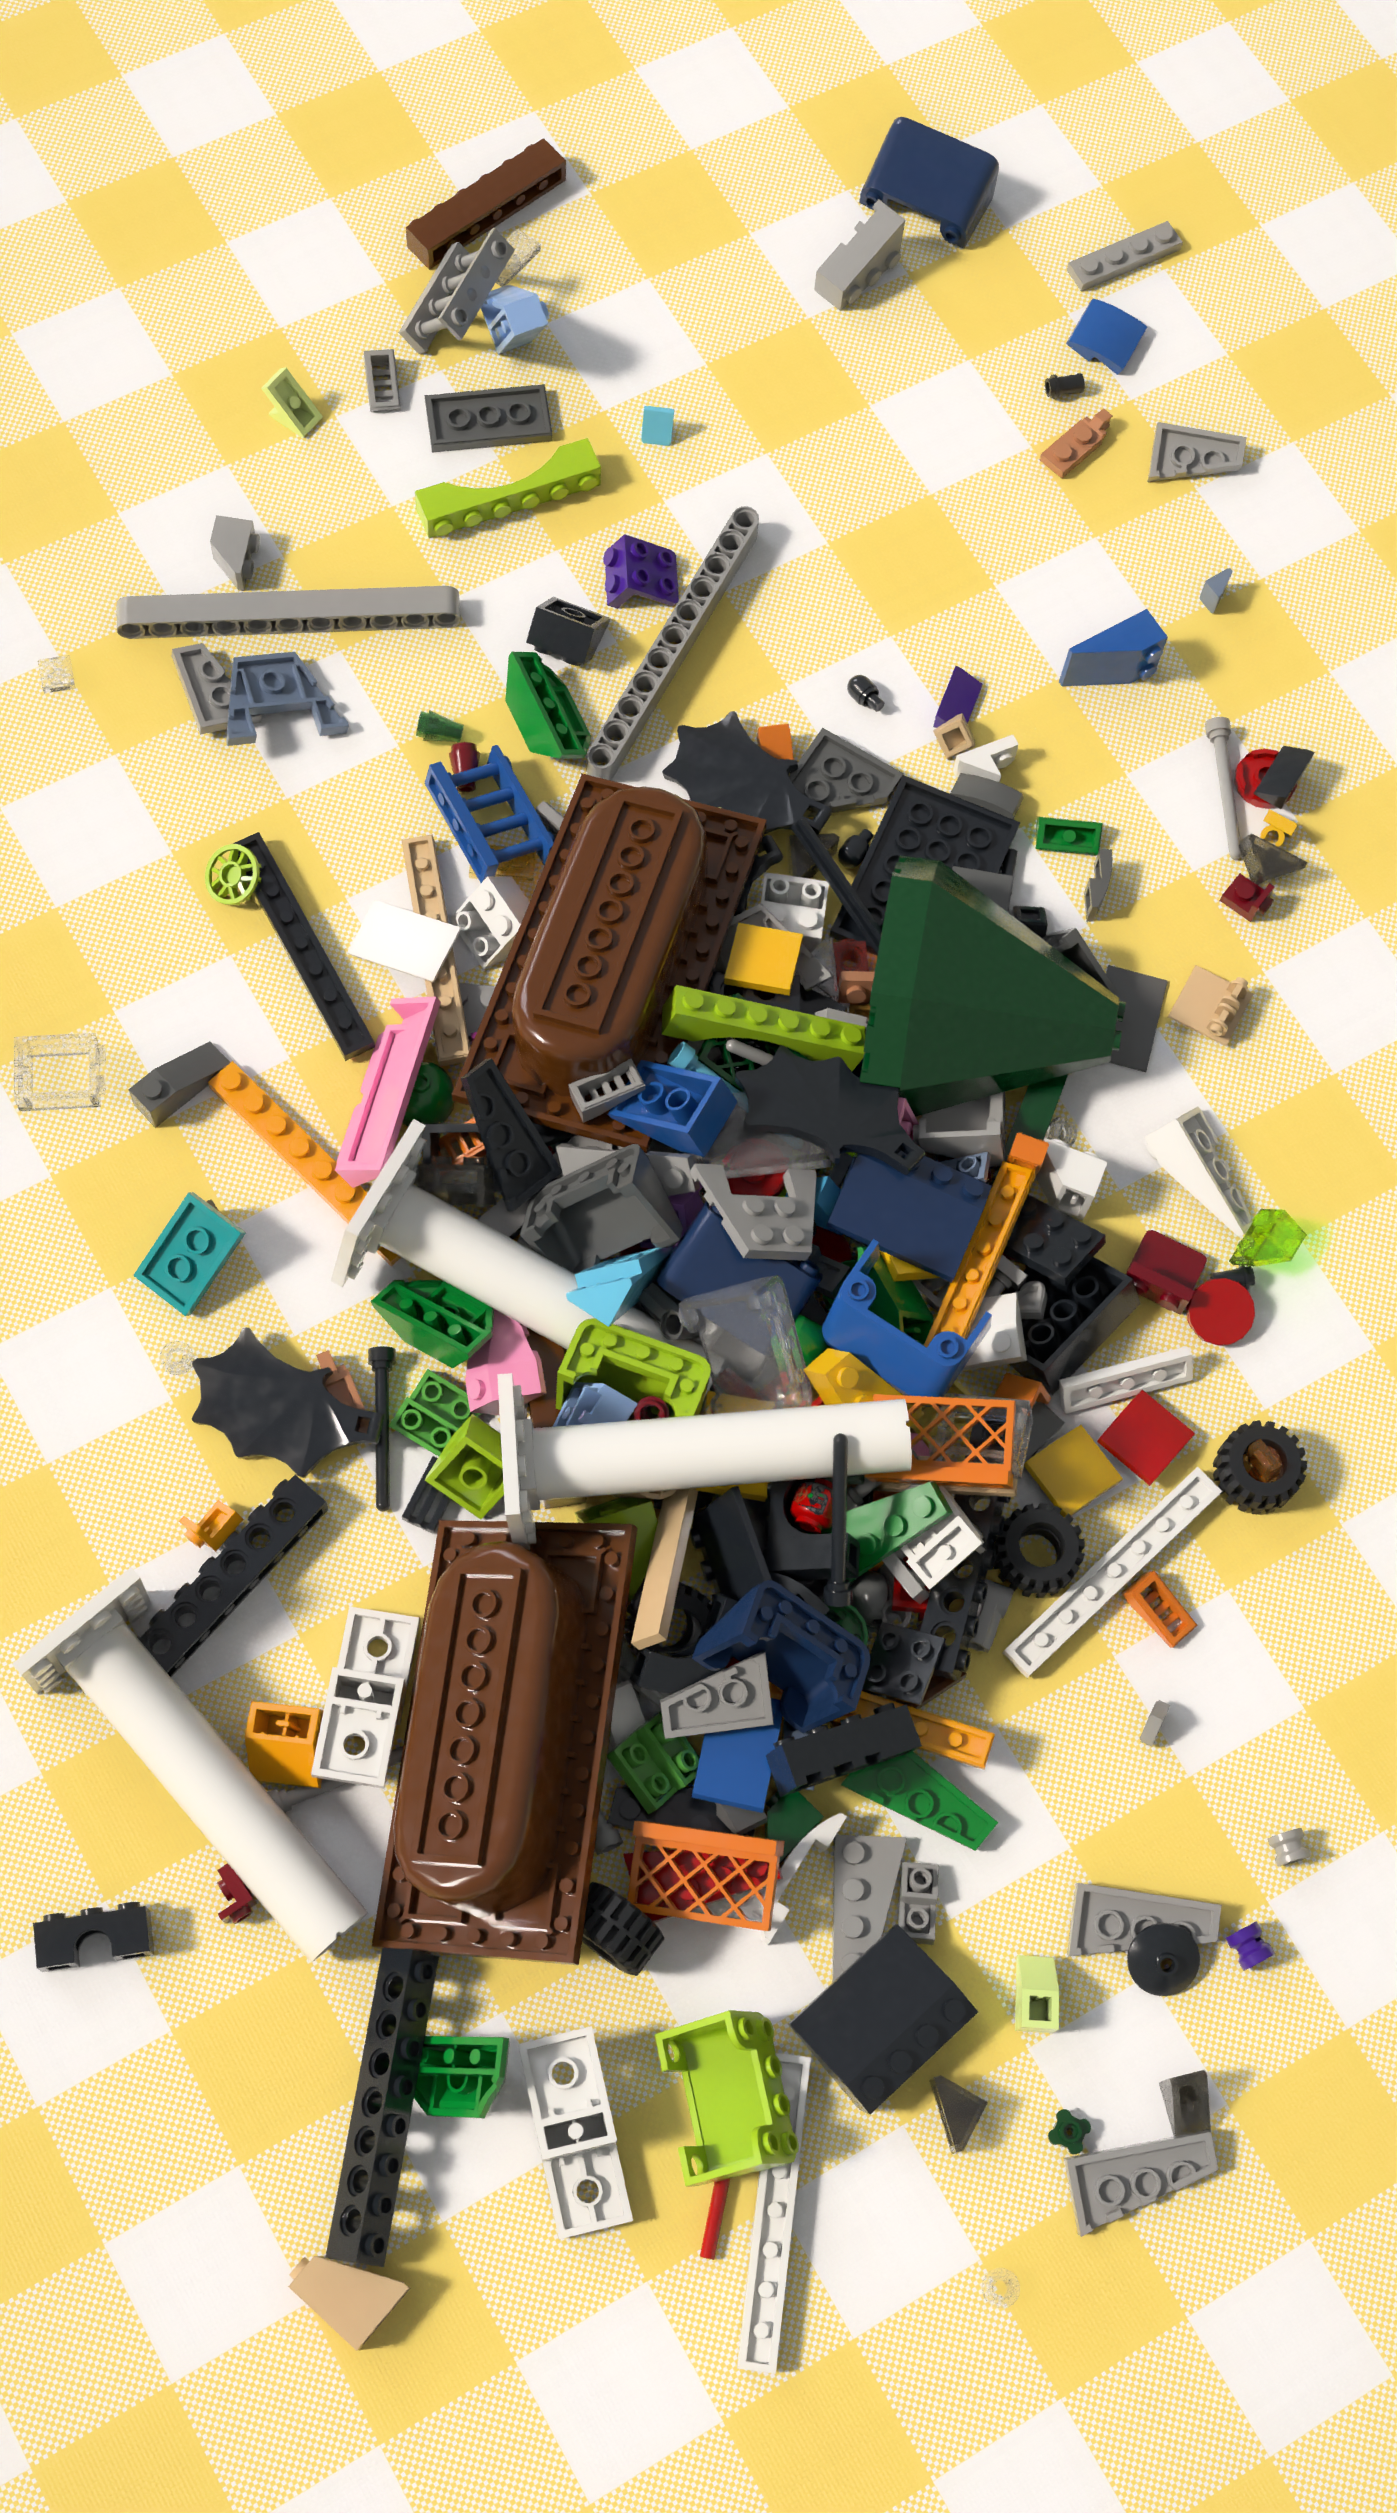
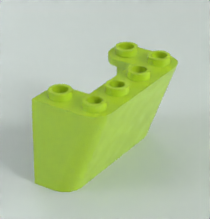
M728 2010L655 2034L662 2072H682L697 2145L678 2148L685 2187L701 2186L790 2164L796 2158L799 2143L792 2130L789 2116L790 2102L784 2093L781 2080L782 2066L774 2048V2029L771 2021L759 2012ZM668 2044L673 2049L674 2061L669 2055ZM692 2158L695 2160L697 2165V2175L695 2174L692 2168Z

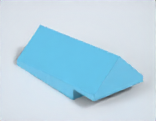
M673 1246L669 1248H652L611 1258L576 1273L575 1278L578 1288L566 1293L567 1300L609 1327L640 1301L639 1297L643 1289L647 1288L652 1282L657 1281L663 1264L673 1251Z

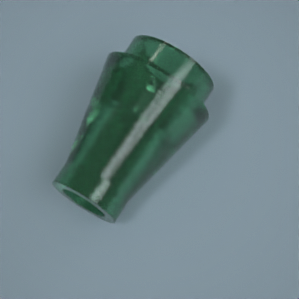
M431 710L428 713L421 711L415 736L423 738L422 741L460 743L464 724L456 723Z

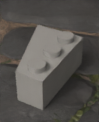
M879 199L873 205L874 214L865 224L859 221L854 227V230L857 232L847 245L841 242L816 271L814 291L840 311L847 304H853L859 298L861 292L868 286L872 287L875 285L880 276L888 268L893 269L901 258L900 248L905 219Z

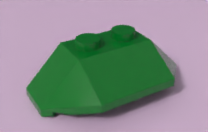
M512 651L508 657L505 701L529 751L559 759L584 758L588 752L587 749L590 744L591 735L567 686L551 668L541 662L542 658L537 652Z
M393 1280L371 1300L375 1310L405 1343L451 1368L468 1360L493 1336L494 1308L443 1280H417L406 1283L404 1280Z
M425 2036L414 2099L426 2115L484 2119L506 2080L510 2046L509 2038Z

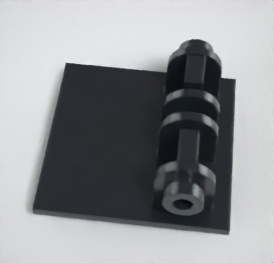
M882 1622L870 1653V1665L862 1689L873 1692V1695L885 1699L888 1696L921 1706L946 1639Z

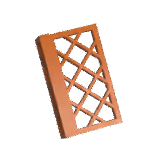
M873 1395V1401L905 1399L906 1404H912L913 1406L908 1410V1417L921 1432L911 1440V1448L926 1437L937 1451L927 1460H918L912 1454L910 1471L865 1474V1477L871 1482L905 1484L936 1482L937 1485L1013 1489L1014 1475L1012 1474L1016 1414L1015 1400ZM923 1405H932L940 1415L924 1429L912 1414ZM938 1406L949 1407L944 1412H942ZM957 1407H967L975 1417L961 1430H958L947 1416ZM973 1407L984 1409L978 1414ZM993 1408L1007 1409L1006 1423L996 1432L982 1419ZM945 1420L956 1434L940 1447L928 1433ZM980 1421L990 1432L991 1436L975 1449L965 1438L964 1434ZM1004 1432L1005 1443L999 1438V1436L1002 1435ZM961 1438L972 1450V1453L962 1462H953L945 1451ZM997 1440L1004 1448V1464H989L980 1453ZM941 1455L946 1459V1461H935ZM978 1457L982 1463L970 1462Z
M634 1821L633 1835L636 1838L627 1897L629 1902L644 1913L771 1931L780 1856H783L785 1841L649 1821ZM645 1844L657 1846L666 1858L651 1871L643 1861ZM665 1847L677 1850L670 1855ZM685 1850L692 1851L701 1863L687 1876H685L674 1860ZM701 1853H708L713 1855L710 1856L707 1860H705ZM721 1855L728 1856L736 1867V1870L722 1881L709 1865ZM736 1858L749 1860L746 1861L743 1865H741ZM755 1861L769 1862L768 1878L759 1886H756L745 1869ZM670 1864L681 1880L665 1892L654 1875ZM642 1869L646 1875L640 1879ZM705 1869L716 1886L700 1897L689 1880ZM741 1874L752 1891L736 1903L725 1885ZM647 1880L651 1881L661 1895L650 1905L637 1903L639 1887ZM685 1885L696 1902L686 1910H679L669 1896ZM766 1887V1894L764 1897L760 1891ZM719 1890L732 1906L721 1916L713 1915L705 1904V1901ZM755 1895L764 1906L762 1922L749 1920L740 1908ZM665 1901L669 1908L659 1907L658 1905ZM700 1906L704 1913L692 1911ZM735 1911L740 1919L728 1916Z

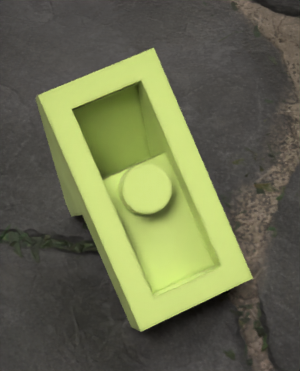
M287 367L280 368L261 388L275 406L269 412V415L300 437H304L323 418Z

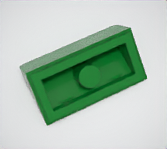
M1037 816L1035 849L1097 855L1100 849L1103 823Z

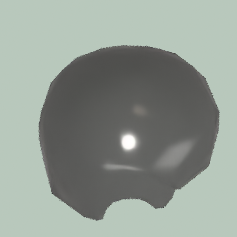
M867 1571L856 1578L851 1584L853 1588L851 1606L858 1610L867 1626L877 1628L878 1625L873 1620L884 1617L882 1609L887 1601L889 1588L883 1574L877 1571Z

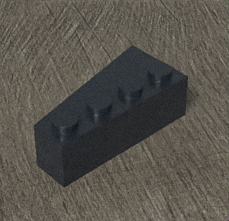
M893 1702L873 1709L875 1715L862 1718L861 1714H856L841 1720L840 1726L829 1729L827 1725L808 1731V1736L796 1740L792 1736L774 1743L775 1749L767 1754L766 1758L780 1798L902 1756L921 1747L922 1745L907 1704L895 1708Z

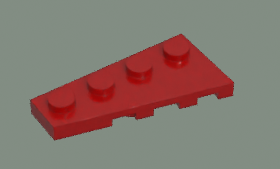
M668 1850V1852L670 1853V1855L676 1851V1850ZM685 1850L674 1859L685 1876L701 1864L694 1853ZM661 1851L643 1853V1861L650 1871L666 1859ZM624 1853L623 1856L630 1876L633 1853ZM701 1853L705 1860H707L710 1856L713 1855L708 1853ZM721 1855L709 1864L721 1881L736 1870L728 1856ZM736 1858L741 1865H743L746 1861L749 1860ZM755 1861L745 1869L756 1886H759L768 1878L769 1862ZM670 1864L654 1875L665 1892L681 1880ZM780 1866L778 1868L777 1881L783 1880ZM642 1869L640 1879L646 1875ZM705 1869L689 1880L700 1897L716 1886ZM741 1874L725 1885L731 1896L751 1890ZM647 1880L639 1887L637 1903L650 1905L661 1896L650 1880ZM685 1885L669 1896L679 1910H686L696 1902ZM719 1890L707 1899L705 1904L708 1905L726 1898ZM665 1901L658 1905L659 1907L669 1908ZM644 1913L654 1923L671 1917Z

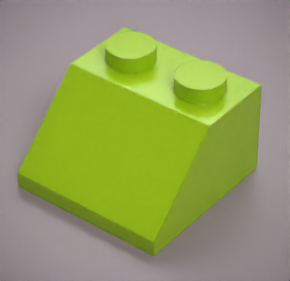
M472 1414L453 1434L427 1474L425 1481L481 1520L504 1495L501 1434Z

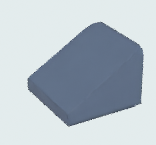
M1227 568L1205 581L1199 599L1212 614L1215 612L1233 572L1231 568Z

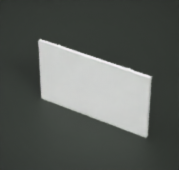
M374 900L347 953L362 960L413 975L416 978L419 977L435 982L461 928Z

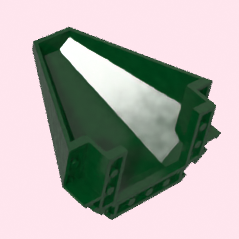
M900 856L891 878L875 967L860 1082L878 1086L897 1087L900 1092L899 1097L906 1098L916 1117L1106 1064L1111 1060L1112 1050L1119 1051L1122 1031L1116 1030V1022H1123L1126 1002L1119 1001L1115 994L940 860Z

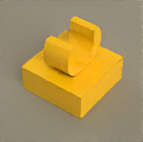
M1269 809L1263 821L1270 825L1262 830L1260 837L1265 839L1270 831H1276L1279 834V839L1275 846L1280 847L1285 841V833L1292 836L1298 824Z

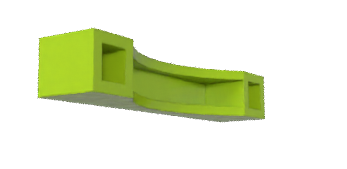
M585 438L559 446L554 455L540 469L528 477L511 484L493 488H469L442 482L416 490V510L428 538L445 536L452 531L464 527H474L483 521L503 518L512 512L532 509L541 503L561 500L573 493L592 490L594 487L601 485V466L589 439Z
M679 985L674 987L662 1006V1035L689 1041L727 1037L768 1041L799 1052L811 1061L841 1057L851 1072L863 1059L865 1053L863 1052L865 1026Z

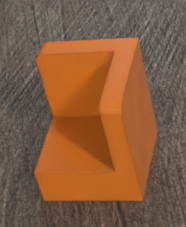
M1006 1372L993 1399L1015 1400L1016 1403L1022 1405L1025 1413L1028 1414L1035 1401L1049 1404L1051 1397L1041 1382Z

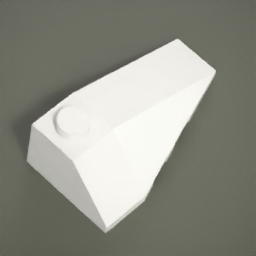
M1199 1106L1144 1137L1147 1142V1150L1152 1158L1158 1160L1162 1168L1238 1237L1255 1227L1240 1191L1236 1187L1231 1186L1228 1181V1173L1231 1170L1227 1161L1219 1159L1214 1148L1219 1142Z
M1011 1293L984 1298L967 1339L986 1311L992 1314L991 1328L962 1371L1027 1361L1018 1294Z

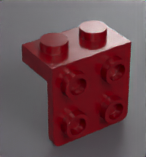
M1148 1230L1125 1275L1133 1278L1139 1296H1143L1163 1308L1181 1315L1194 1293L1193 1289L1204 1269L1207 1258L1202 1253L1159 1232Z

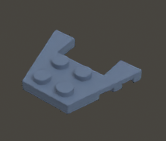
M296 652L233 658L226 736L227 746L256 742L257 734L251 715L311 709L319 736L345 734L348 731L349 724L344 716L340 717L335 711V704L329 696H324L316 686L317 680Z

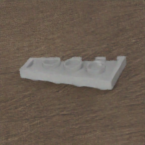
M562 1143L556 1146L563 1176L618 1151L601 1149V1147L597 1146L576 1147L573 1144ZM655 1151L646 1153L667 1196L694 1192L700 1189L699 1181L694 1182L690 1175V1170L694 1166L692 1155Z
M835 1835L832 1982L882 1937L907 1840L906 1837Z
M1076 1882L1067 1956L1128 1950L1132 1940L1140 1931L1158 1923H1170L1183 1928L1192 1936L1196 1944L1217 1942L1222 1905Z
M1208 2130L1064 2158L1077 2232L1081 2237L1092 2232V2229L1123 2217V2214L1156 2201L1158 2197L1166 2193L1179 2190L1219 2170L1212 2133Z

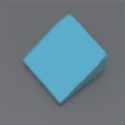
M644 406L641 441L643 443L671 445L674 409Z

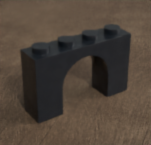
M816 1478L769 1482L767 1485L770 1508L769 1515L765 1518V1531L768 1536L767 1549H764L763 1557L770 1574L775 1572L795 1581L831 1579L832 1533H802L798 1526L795 1525V1519L790 1513L791 1505L800 1484L814 1482ZM846 1533V1578H858L860 1543L849 1533Z

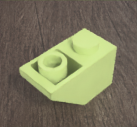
M1017 1955L1015 2031L1053 2033L1059 2030V1986L1054 1957Z

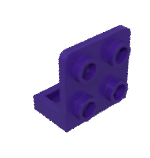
M624 534L604 552L603 562L606 574L605 591L607 593V606L618 609L634 594L670 606L678 603L676 554L672 550Z

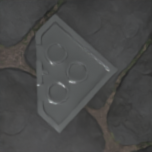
M822 728L797 763L798 769L791 772L788 777L799 792L812 800L830 807L833 813L887 803L898 787L904 773ZM810 812L808 817L816 816L813 812Z

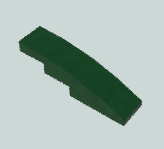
M1069 1074L1028 1086L1005 1145V1162L1017 1133L1044 1140ZM1000 1167L996 1168L994 1177L997 1176Z

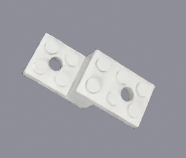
M349 1606L337 1667H332L311 1772L312 1777L385 1788L396 1725L401 1723L420 1623L419 1617ZM382 1639L388 1644V1650L383 1656L374 1657L369 1654L368 1646L373 1640ZM352 1736H359L365 1741V1748L358 1755H350L344 1749L345 1742Z
M592 2026L518 2044L559 2240L632 2222V2213L616 2145V2133ZM568 2063L572 2066L574 2078L569 2084L560 2085L554 2081L552 2070L557 2064ZM584 2180H591L598 2186V2197L592 2203H584L577 2196V2187Z

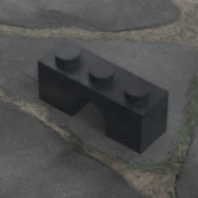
M126 1902L118 1904V1910L103 1912L102 1907H94L80 1910L81 1916L66 1918L65 1913L44 1915L43 1922L33 1923L37 1969L41 1972L80 1967L79 1950L81 1944L86 1938L94 1934L108 1936L111 1942L112 1957L117 1961L153 1956L154 1946L150 1910L146 1906L140 1907V1902Z

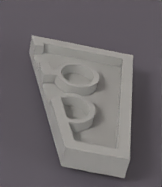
M1158 422L1155 428L1147 482L1238 471L1243 465L1247 437Z
M203 643L172 649L171 656L200 735L226 730L231 681L225 675L224 668ZM262 714L251 715L253 724L261 722Z
M763 1650L661 1699L660 1705L665 1739L774 1725L765 1651Z

